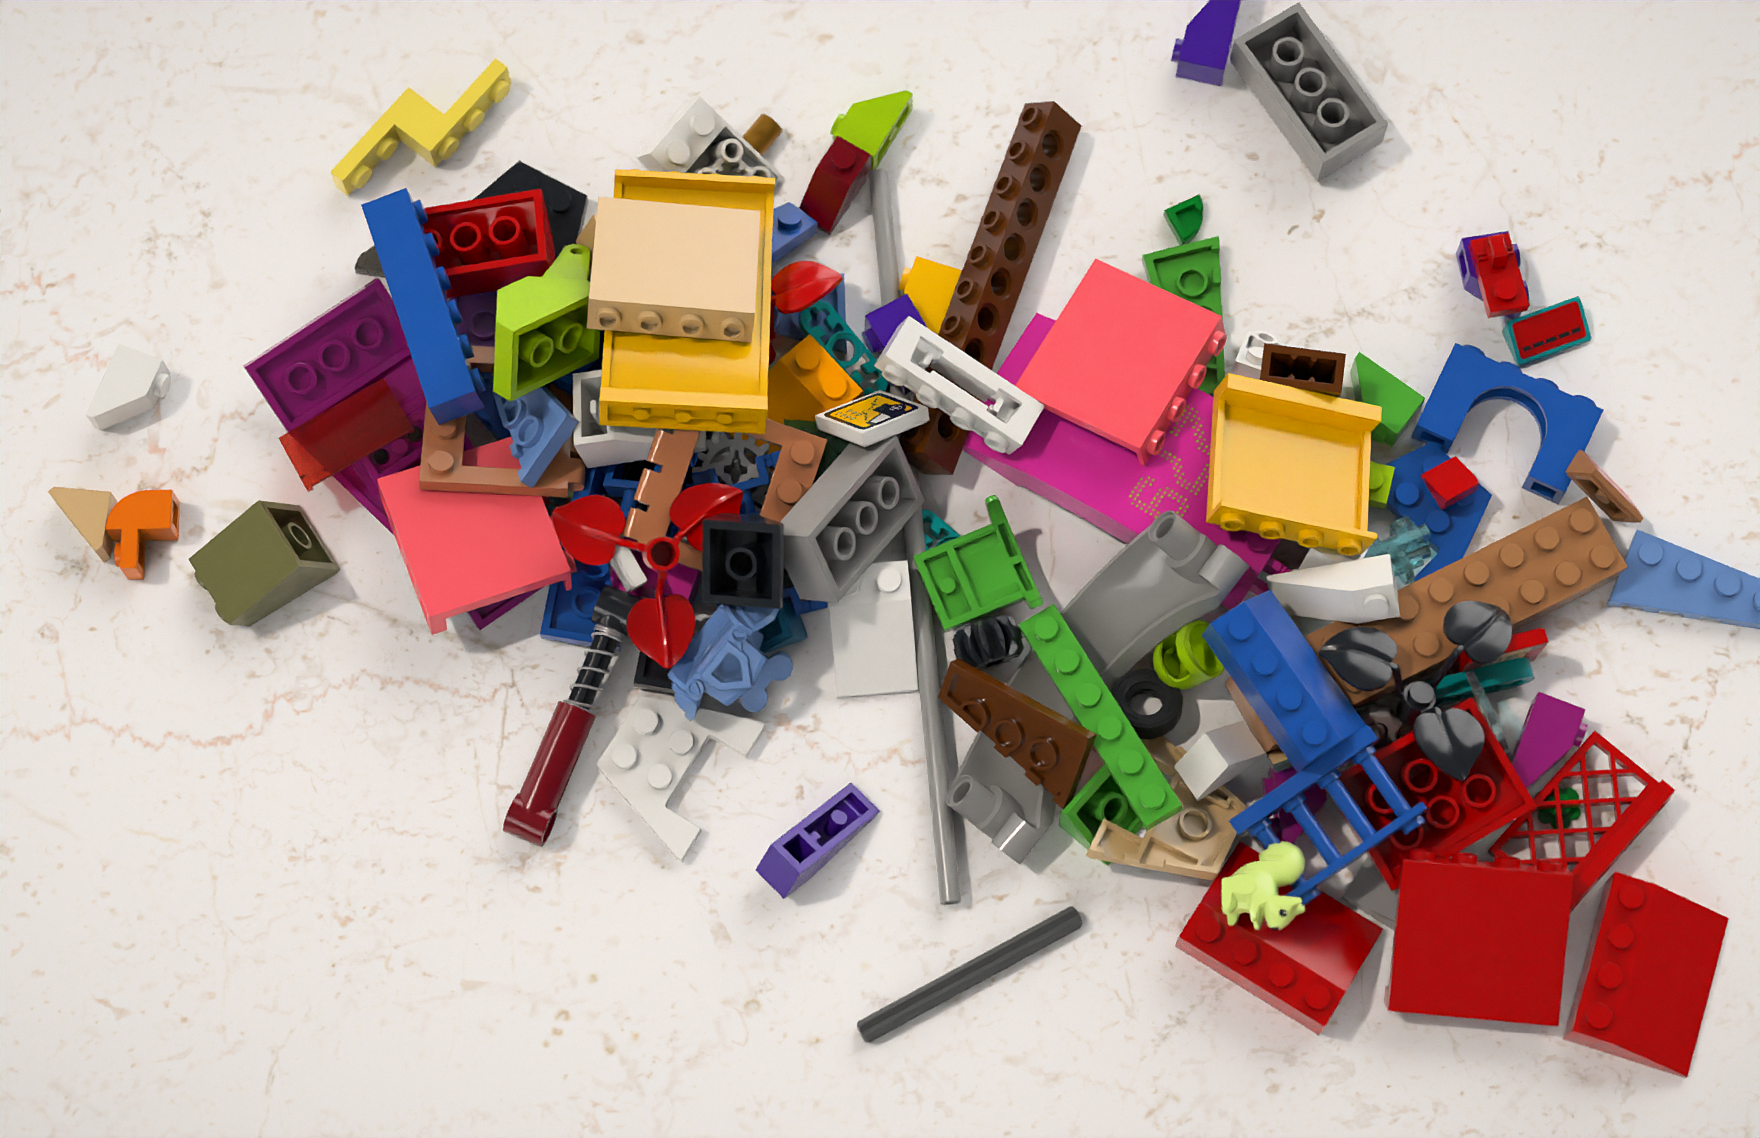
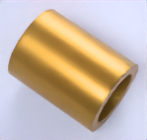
M761 114L742 137L762 156L782 133V129L774 119L766 114Z

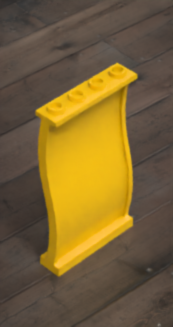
M615 169L614 198L760 211L756 301L752 343L604 330L599 425L765 434L768 403L775 178Z

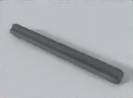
M1070 906L857 1022V1029L862 1039L869 1043L1078 930L1083 924L1081 916L1073 906Z

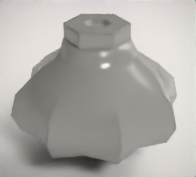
M1373 703L1363 711L1357 712L1364 723L1369 725L1380 739L1374 745L1375 747L1382 748L1399 738L1398 730L1402 722L1393 714L1390 707Z

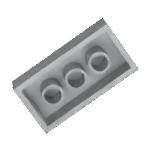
M1299 2L1234 40L1230 62L1317 182L1382 143L1388 123Z
M896 435L867 447L850 442L780 521V523L784 524L783 564L800 599L838 603L925 501Z

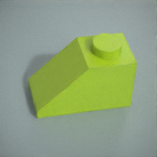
M904 90L852 103L846 115L840 113L834 121L830 134L833 135V141L838 135L871 154V171L876 170L913 110V93Z

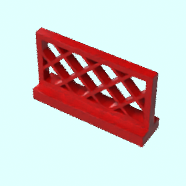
M1594 730L1533 799L1536 807L1516 818L1489 848L1487 853L1494 859L1495 856H1509L1501 849L1510 839L1528 838L1530 859L1520 860V864L1537 866V860L1540 859H1536L1534 838L1558 837L1560 858H1547L1544 860L1562 862L1565 869H1567V865L1577 864L1571 871L1574 875L1571 913L1669 802L1675 789L1663 779L1660 782L1655 780ZM1594 745L1608 756L1609 770H1586L1585 755ZM1615 762L1618 765H1620L1623 769H1616ZM1579 763L1580 771L1571 772V770ZM1633 776L1645 788L1637 797H1619L1617 777ZM1610 777L1613 798L1590 799L1587 778ZM1565 779H1581L1583 799L1560 801L1559 784ZM1553 792L1554 801H1545ZM1614 805L1615 822L1610 827H1593L1591 806ZM1620 805H1629L1621 814ZM1584 807L1586 828L1563 829L1561 808ZM1555 808L1557 829L1533 830L1532 814L1537 809ZM1526 822L1527 831H1518ZM1604 834L1595 844L1594 835ZM1587 835L1589 852L1584 857H1566L1564 836Z

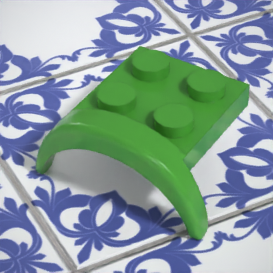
M996 495L985 499L990 525L913 556L914 563L944 633L1022 601L1031 610L1043 605V599L1029 572L1000 500Z

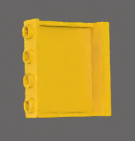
M1228 373L1216 387L1213 395L1206 522L1220 525L1222 529L1228 531L1244 530L1259 533L1261 537L1266 539L1282 538L1296 541L1301 546L1308 548L1320 546L1337 550L1338 553L1346 556L1361 555L1377 539V533L1368 531L1371 432L1381 422L1382 407Z

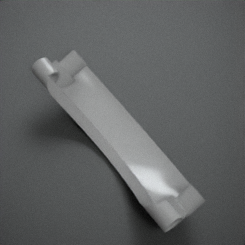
M1169 510L1160 514L1150 526L1115 555L1078 592L1060 614L1105 685L1111 691L1120 677L1125 675L1142 657L1166 637L1193 620L1217 609L1250 566L1222 544L1217 546L1178 514ZM1031 649L1007 685L1079 724ZM979 731L954 782L947 791L945 802L950 808L992 839L991 843L1018 864H1021L1053 823L1056 803L1052 799L1055 796L1041 784L1036 786L1024 775L1026 770L1010 756L1007 758L1002 756L994 748L995 743L982 731Z

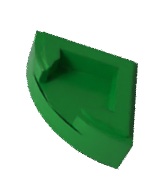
M1200 194L1164 210L1163 216L1179 245L1190 243L1201 228L1203 202Z

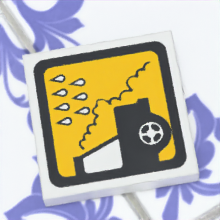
M882 390L815 415L817 429L863 447L927 423L930 420L928 407Z

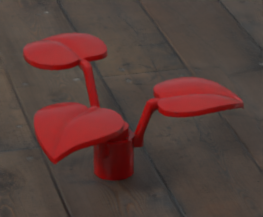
M797 261L782 268L771 280V290L775 295L771 296L770 340L776 337L774 331L775 306L783 314H793L805 310L838 286L843 280L841 274L813 261ZM770 340L769 365L773 363L776 357V352Z
M720 483L700 484L685 489L676 496L669 509L670 520L681 530L676 533L673 539L659 537L650 540L646 544L619 538L625 528V516L619 505L605 496H584L555 508L552 513L554 530L560 543L573 558L581 563L596 566L610 562L614 556L616 544L642 552L643 561L646 566L654 571H658L655 590L656 599L644 598L636 602L628 614L626 623L627 632L632 643L638 650L663 668L669 669L681 659L689 647L695 629L694 610L686 597L680 594H672L663 598L667 570L672 569L680 558L678 545L686 536L689 545L702 552V519L720 513L740 514L743 491L739 488Z

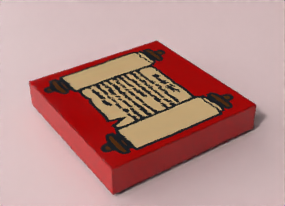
M1541 627L1513 634L1507 650L1498 660L1492 663L1476 664L1463 651L1452 665V672L1456 674L1517 658H1529L1530 662H1532L1549 642L1545 628L1542 629Z

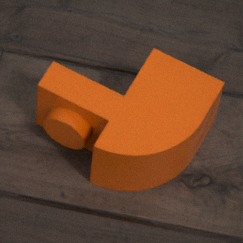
M173 490L137 491L122 498L111 510L107 518L105 530L113 541H121L115 544L114 560L116 567H120L128 580H144L146 541L178 540L180 501Z

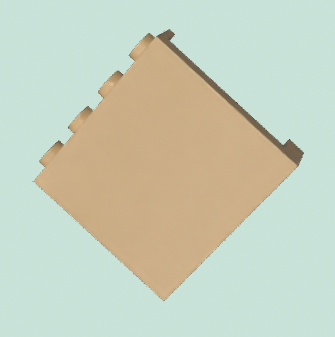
M598 197L587 329L752 343L760 211Z

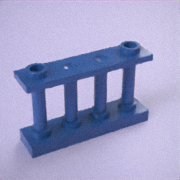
M1369 725L1357 731L1229 820L1238 835L1244 836L1249 833L1252 838L1256 836L1266 850L1268 845L1280 843V840L1270 827L1273 823L1269 818L1281 809H1284L1286 814L1292 813L1328 865L1309 880L1302 873L1297 881L1290 884L1293 891L1285 896L1301 898V905L1303 906L1321 894L1317 888L1396 832L1402 830L1404 835H1407L1426 822L1422 816L1429 810L1425 803L1420 802L1411 808L1374 754L1377 751L1374 745L1380 739ZM1350 761H1353L1356 766L1359 764L1362 766L1398 817L1378 832H1376L1339 779L1342 776L1339 769ZM1317 784L1321 790L1326 788L1363 841L1343 856H1341L1304 803L1307 801L1304 793Z

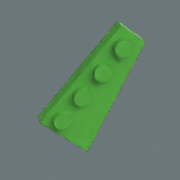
M1219 236L1143 254L1142 263L1148 283L1222 316ZM1224 348L1218 356H1212L1206 366L1205 378L1198 387V389L1212 397L1216 387L1225 378Z

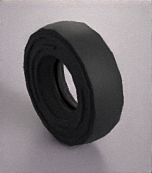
M1138 669L1126 673L1116 681L1110 691L1140 739L1150 740L1166 735L1175 728L1182 716L1183 697L1180 689L1165 684L1158 678L1153 669ZM1151 693L1160 699L1162 706L1154 714L1141 715L1131 708L1130 701L1137 694Z

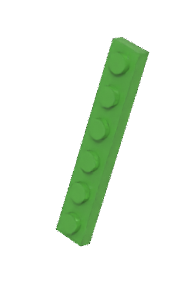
M1053 604L1018 624L1021 633L1079 725L1097 734L1093 744L1094 749L1146 831L1181 812L1183 807L1178 797L1056 606Z

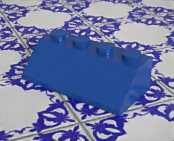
M1271 590L1237 605L1211 622L1202 634V637L1297 773L1366 726Z

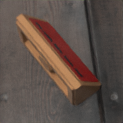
M1579 450L1565 471L1567 476L1612 521L1641 523L1644 517L1629 496L1583 450Z

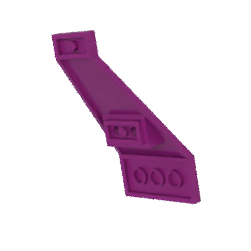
M375 278L243 365V367L286 432L393 534L380 499L377 479L421 465L426 398L393 299L381 280ZM419 427L421 431L420 437L414 441L409 440V429ZM466 431L463 452L474 448ZM379 449H385L387 452V458L382 463H376L374 460V454ZM543 587L468 611L467 614L475 626L482 630Z

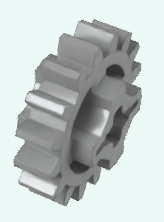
M721 432L719 433L720 443L716 445L708 439L706 441L708 453L698 452L697 462L702 466L692 468V473L715 468L719 483L731 485L733 481H731L730 475L732 468L735 467V461L738 460V468L741 475L737 483L759 477L756 464H751L744 456V452L752 455L754 458L767 455L770 451V445L765 443L757 447L756 438L750 436L747 441L742 440V434L736 432L734 439L728 440L726 434ZM730 451L729 455L721 462H713L721 454ZM773 466L766 468L770 482L774 471H770L773 469ZM770 484L759 486L751 494L754 505L762 509L765 500L764 495L766 496Z

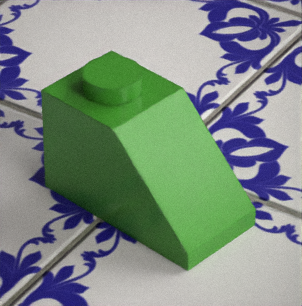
M1359 352L1350 370L1355 401L1382 407L1381 422L1371 432V439L1378 443L1385 442L1393 447L1420 412L1425 397Z

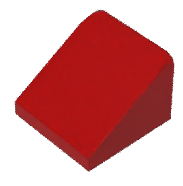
M1456 456L1420 476L1441 510L1476 492L1480 485L1476 476Z

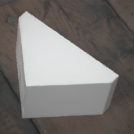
M1242 720L1205 732L1177 762L1174 768L1196 800L1199 801L1261 760L1267 754Z

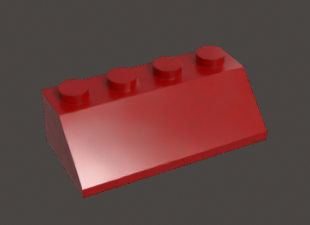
M541 189L424 208L429 222L422 224L426 234H433L440 252L439 256L434 257L437 268L444 267L452 289L445 291L447 298L497 291L527 276L542 277L555 261L554 243Z

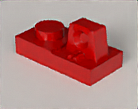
M1498 234L1470 240L1468 247L1488 319L1527 311L1530 305L1510 234Z

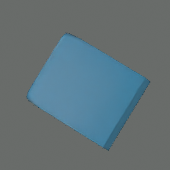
M783 600V607L778 610L775 619L759 629L764 633L760 651L765 654L800 642L808 637L801 615L795 616L792 601Z

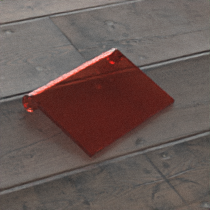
M382 378L279 437V440L307 491L310 492L314 490L313 486L405 433L409 432L411 434L415 430L385 379Z

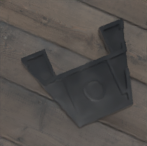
M518 161L473 200L541 189L554 243L556 260L565 246L577 244L576 239L581 234L584 224L588 197L586 194Z

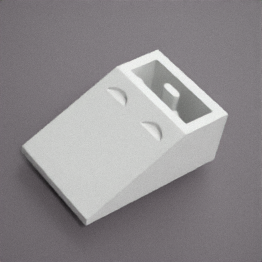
M701 96L684 101L636 157L649 171L775 178V187L784 178Z
M602 370L573 374V416L579 421L574 428V447L587 468L647 460L656 430L673 432V429L599 425ZM700 431L693 453L706 451V431Z

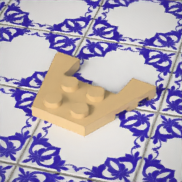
M1164 736L1150 740L1143 739L1142 743L1160 771L1172 777L1169 785L1181 802L1183 810L1146 831L1143 838L1103 819L1085 856L1097 860L1214 881L1237 834L1229 820L1248 807L1224 785L1197 801L1174 768L1187 751L1180 745L1176 748Z

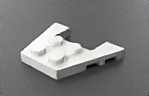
M639 696L596 765L626 802L647 823L652 832L667 846L672 855L683 863L702 830L699 826L666 808L709 739H714L747 758L764 732L766 725L760 720L702 708L698 709L694 720L690 721L684 716L685 712L677 703Z

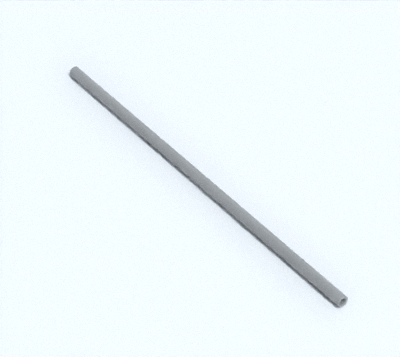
M876 169L869 172L881 304L884 306L901 297L889 174L885 169ZM889 384L890 394L911 401L910 393L903 395L898 385L892 387ZM899 433V434L896 435L897 438H898V440H899V437H900L901 433ZM909 464L920 488L918 470ZM921 505L905 523L903 529L906 559L908 561L940 904L954 905L961 903L952 808L945 802L950 786L941 700L938 698L940 686L932 606L913 560L914 555L926 551Z

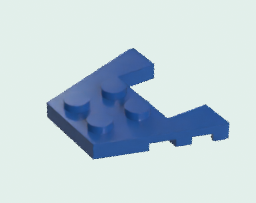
M1433 441L1385 464L1395 467L1386 508L1437 553L1412 579L1411 583L1464 557L1492 497V494L1482 485H1479L1476 492L1441 510L1420 477L1423 473L1451 459Z

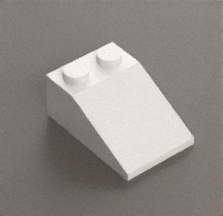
M908 561L871 563L838 603L828 602L837 699L918 692L919 690Z

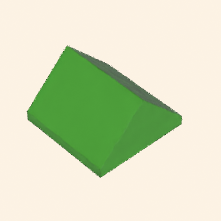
M1105 764L1066 806L1060 816L1059 826L1087 850L1103 819L1135 835L1143 827ZM1100 860L1103 864L1107 866L1111 863L1108 861Z

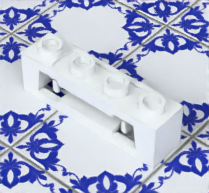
M910 316L896 328L874 365L882 371V375L886 380L898 386L904 385L916 393V397L921 403L931 408H939L950 416V420L956 426L964 430L974 431L984 438V442L988 447L1000 453L1006 452L1010 455L1022 446L1045 406ZM931 363L930 367H932L933 369H935L936 371H938L939 373H941L942 375H944L945 377H947L963 389L967 390L983 402H986L987 399H990L995 404H990L988 408L987 405H985L978 399L974 398L973 396H971L970 394H968L967 392H965L964 390H962L961 388H959L958 386H956L955 384H953L937 372L931 371L930 373H928L923 368L928 367Z

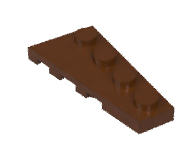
M957 658L951 661L938 698L976 732L982 731L995 743L994 748L1005 758L1010 756L1026 770L1024 775L1036 786L1041 784L1055 796L1052 800L1064 810L1074 798L1097 734L963 660Z

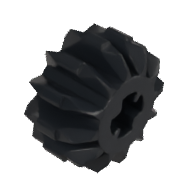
M1004 615L994 618L990 617L986 620L977 621L972 625H967L964 629L958 630L952 639L956 659L959 658L975 668L985 671L1019 657L1024 649L1023 636L1019 626L1016 625L1014 617Z

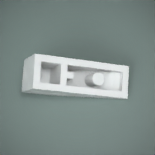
M1390 554L1267 576L1269 590L1273 592L1288 615L1358 624L1400 616L1397 585Z

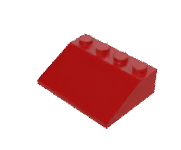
M1472 697L1464 699L1451 707L1462 709L1472 715L1479 722L1484 733L1482 751L1464 782L1460 783L1445 774L1424 755L1414 739L1413 730L1380 748L1374 754L1411 808L1420 802H1424L1429 809L1422 815L1426 822L1407 835H1404L1402 830H1399L1366 853L1391 891L1399 886L1401 864L1398 861V853L1409 854L1410 848H1423L1434 850L1435 857L1449 858L1452 856V852H1459L1536 807L1534 800ZM1353 764L1340 772L1342 776L1339 779L1376 832L1398 818L1360 764L1357 766ZM1333 800L1343 819L1351 829L1352 833L1354 834L1358 842L1361 844L1363 841L1358 836L1354 828L1351 826L1347 818L1344 816L1340 808Z
M1239 841L1185 925L1175 947L1312 1032L1320 1035L1383 928L1319 890L1321 892L1319 896L1304 905L1305 911L1296 915L1286 927L1275 931L1268 927L1266 918H1264L1261 928L1255 930L1249 913H1241L1237 923L1234 926H1228L1227 914H1223L1222 879L1232 876L1239 868L1248 863L1259 861L1260 854ZM1290 885L1278 887V896L1287 895L1293 891Z
M1615 871L1605 882L1563 1039L1687 1078L1729 918L1657 884Z

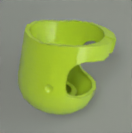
M1196 620L1183 626L1155 647L1153 653L1154 670L1158 678L1166 685L1179 688L1180 690H1189L1216 678L1225 670L1202 637V634L1209 626L1206 621Z

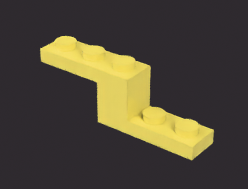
M495 58L445 114L408 87L331 170L336 187L347 196L355 188L363 187L370 179L374 167L381 160H387L393 155L399 140L434 167L442 159L450 158L457 150L459 140L468 131H474L478 128L485 117V112L494 102H501L508 94L512 84L508 67Z

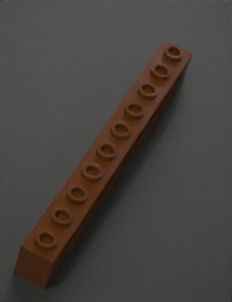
M1055 101L1024 104L938 334L990 370H992L1082 127ZM931 363L928 367L925 368V371H927L928 373H930L931 371L937 372L938 374H940L941 376H943L944 378H946L947 380H949L950 382H952L953 384H955L956 386H958L974 398L981 401L979 398H977L967 390L963 389L962 387H960L959 385H957L956 383H954L953 381H951L950 379H948L947 377H945L944 375L930 367ZM915 393L913 402L924 405L917 399ZM928 407L930 420L927 423L902 432L899 437V443L908 463L921 473L953 475L969 431L956 426L950 420V416L939 408Z

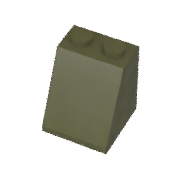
M261 500L254 503L188 559L196 571L194 575L197 582L209 592L216 603L215 610L219 617L229 625L251 626L340 571L339 566L300 505Z

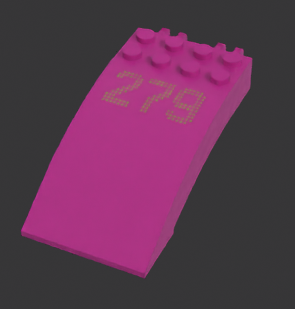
M1036 313L996 374L1015 386L1056 320ZM1192 388L1186 398V407L1181 418L1177 422H1171L1165 432L1166 439L1162 449L1157 455L1152 454L1145 466L1139 463L1136 452L1044 408L1022 446L1010 455L1006 452L1000 453L991 449L985 444L984 438L974 431L970 430L963 451L1016 486L1021 485L1058 504L1127 544L1150 526L1160 514L1169 510L1174 511L1217 546L1222 544L1250 566L1221 603V605L1229 610L1240 604L1249 591L1255 595L1269 591L1268 584L1258 577L1262 570L1269 575L1291 572L1290 569L1271 557L1282 538L1266 539L1261 537L1259 533L1244 530L1228 531L1222 529L1220 525L1206 522L1213 397L1198 388ZM987 399L986 402H983V401L981 400V402L984 403L985 405H987L988 408H989L990 404H992V405L995 404V403H994L993 401H991L990 399Z

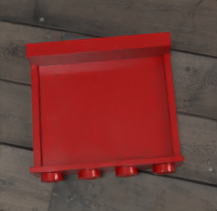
M1410 848L1409 854L1398 853V861L1401 866L1389 986H1385L1384 1004L1387 1010L1559 1026L1574 875L1568 869L1563 868V863L1540 859L1537 860V866L1521 865L1519 858L1510 856H1495L1494 862L1477 861L1478 855L1467 852H1452V858L1435 857L1434 850L1423 848Z

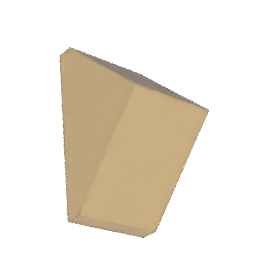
M53 487L48 491L50 496L103 563L111 558L113 540L105 530L111 510L118 503L114 495L109 491Z

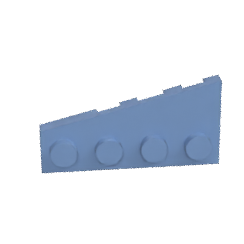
M1636 530L1624 558L1628 568L1617 577L1607 602L1608 606L1621 607L1624 605L1641 608V611L1669 612L1681 614L1684 618L1699 620L1701 617L1720 620L1723 624L1760 629V578L1641 530Z

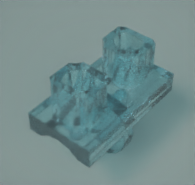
M1408 516L1395 520L1389 526L1392 538L1381 542L1377 536V539L1367 548L1368 551L1364 558L1390 554L1394 576H1399L1402 583L1407 585L1415 581L1413 569L1423 566V559L1431 556L1428 542L1431 532L1426 524L1417 527Z

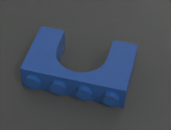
M1455 343L1411 438L1424 444L1433 441L1441 450L1448 454L1463 420L1475 406L1494 399L1515 402L1530 412L1536 420L1540 431V447L1522 485V489L1559 505L1571 482L1565 471L1579 450L1585 452L1604 409L1597 407L1595 402L1586 396H1573L1559 390V387L1548 379H1535L1522 373V370L1513 363L1506 361L1497 362L1486 357L1485 353L1475 346H1462Z

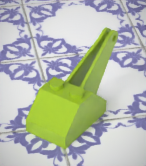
M580 244L567 245L542 277L527 276L497 290L493 391L511 402L599 359L601 330L587 329L590 281H588L590 249Z

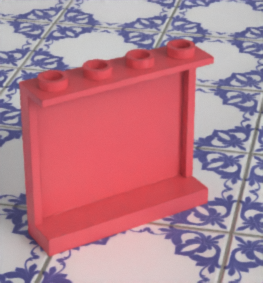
M1095 258L1015 386L1045 405L1044 409L1136 452L1139 463L1145 466L1152 454L1157 455L1162 449L1166 439L1165 432L1171 422H1177L1181 418L1186 407V398L1192 388L1197 389L1202 384L1207 371L1206 366L1212 356H1218L1223 350L1227 340L1222 316Z
M512 437L463 452L462 466L521 469L519 459L513 457L511 453ZM420 466L377 479L382 505L431 635L447 630L446 618L562 581L566 591L572 589L571 573L577 572L575 561L561 547L554 530L552 516H549L545 505L549 504L547 496L419 489Z

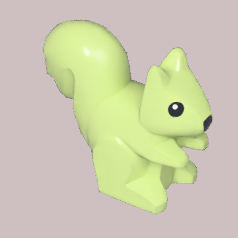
M1290 842L1270 844L1266 850L1260 852L1259 861L1248 863L1239 868L1232 876L1222 879L1223 914H1227L1228 926H1234L1241 913H1249L1255 930L1261 928L1263 920L1266 918L1268 927L1276 931L1286 927L1296 915L1305 911V907L1301 905V898L1278 896V887L1293 884L1304 871L1305 859L1302 851Z

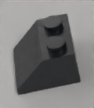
M720 513L702 519V602L782 608L784 524L761 515Z

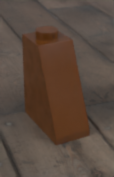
M1264 343L1259 380L1340 398L1346 354Z

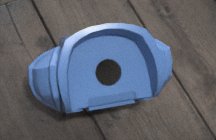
M721 604L692 639L685 654L671 667L668 673V677L672 681L671 686L674 691L675 702L685 712L684 716L688 720H694L704 692L726 706L741 696V704L746 710L751 712L761 711L765 708L768 701L766 687L773 679L781 681L790 677L793 671V661L787 653L778 651L768 657L760 651L764 633L759 629L775 619L778 608Z

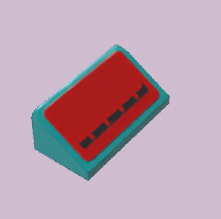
M1579 296L1510 320L1502 330L1503 337L1518 367L1592 339Z

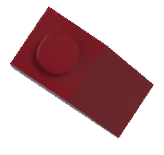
M837 135L817 165L799 206L800 210L818 222V229L831 235L869 178L871 154Z

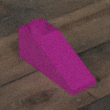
M1538 691L1530 704L1510 760L1527 790L1561 761L1573 746L1580 747L1588 724L1581 722L1586 709Z

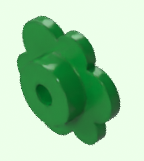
M1559 785L1560 801L1579 800L1576 790L1572 788L1562 789ZM1553 792L1545 801H1554ZM1579 807L1561 808L1563 829H1567L1570 826L1571 820L1579 818L1581 813ZM1555 808L1538 809V820L1543 824L1550 823L1553 829H1557Z

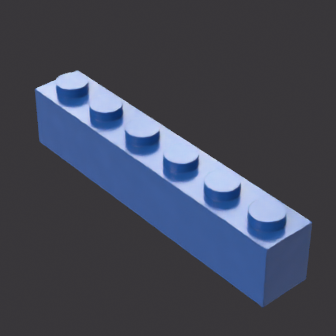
M407 188L362 204L361 206L428 407L437 423L441 425L485 408L480 393L487 391L479 369L475 368L472 370L468 359L475 356L467 334L460 335L457 324L463 323V319L456 301H448L445 291L452 289L444 267L437 268L434 257L439 256L440 252L433 234H426L422 224L429 222L421 200L413 201Z

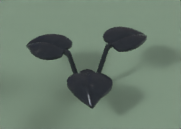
M1472 600L1462 601L1452 606L1443 619V631L1446 638L1458 646L1453 650L1429 684L1422 681L1412 682L1406 688H1403L1400 667L1392 662L1397 653V645L1383 631L1372 627H1353L1337 633L1326 641L1320 648L1319 655L1332 666L1341 679L1356 689L1363 691L1381 689L1389 682L1393 673L1396 688L1394 697L1399 699L1396 705L1398 719L1405 725L1413 727V736L1418 747L1436 767L1458 782H1464L1482 751L1484 744L1483 729L1472 715L1462 709L1451 708L1442 713L1439 707H1434L1436 703L1434 691L1463 651L1474 663L1480 665L1492 663L1504 654L1512 637V624L1506 611L1496 605Z

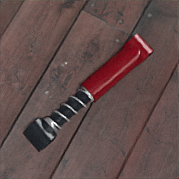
M606 585L601 591L592 614V623L595 624V632L591 634L593 642L590 649L584 651L586 658L583 665L576 669L579 675L575 684L569 686L571 690L569 698L564 699V702L558 701L521 791L515 796L508 809L503 824V832L541 847L548 840L557 818L559 803L596 718L590 709L596 708L593 702L597 692L603 690L600 685L605 674L610 673L608 666L612 657L617 656L615 652L617 645L623 643L625 637H629L626 623L628 614L634 604L643 598L610 585Z

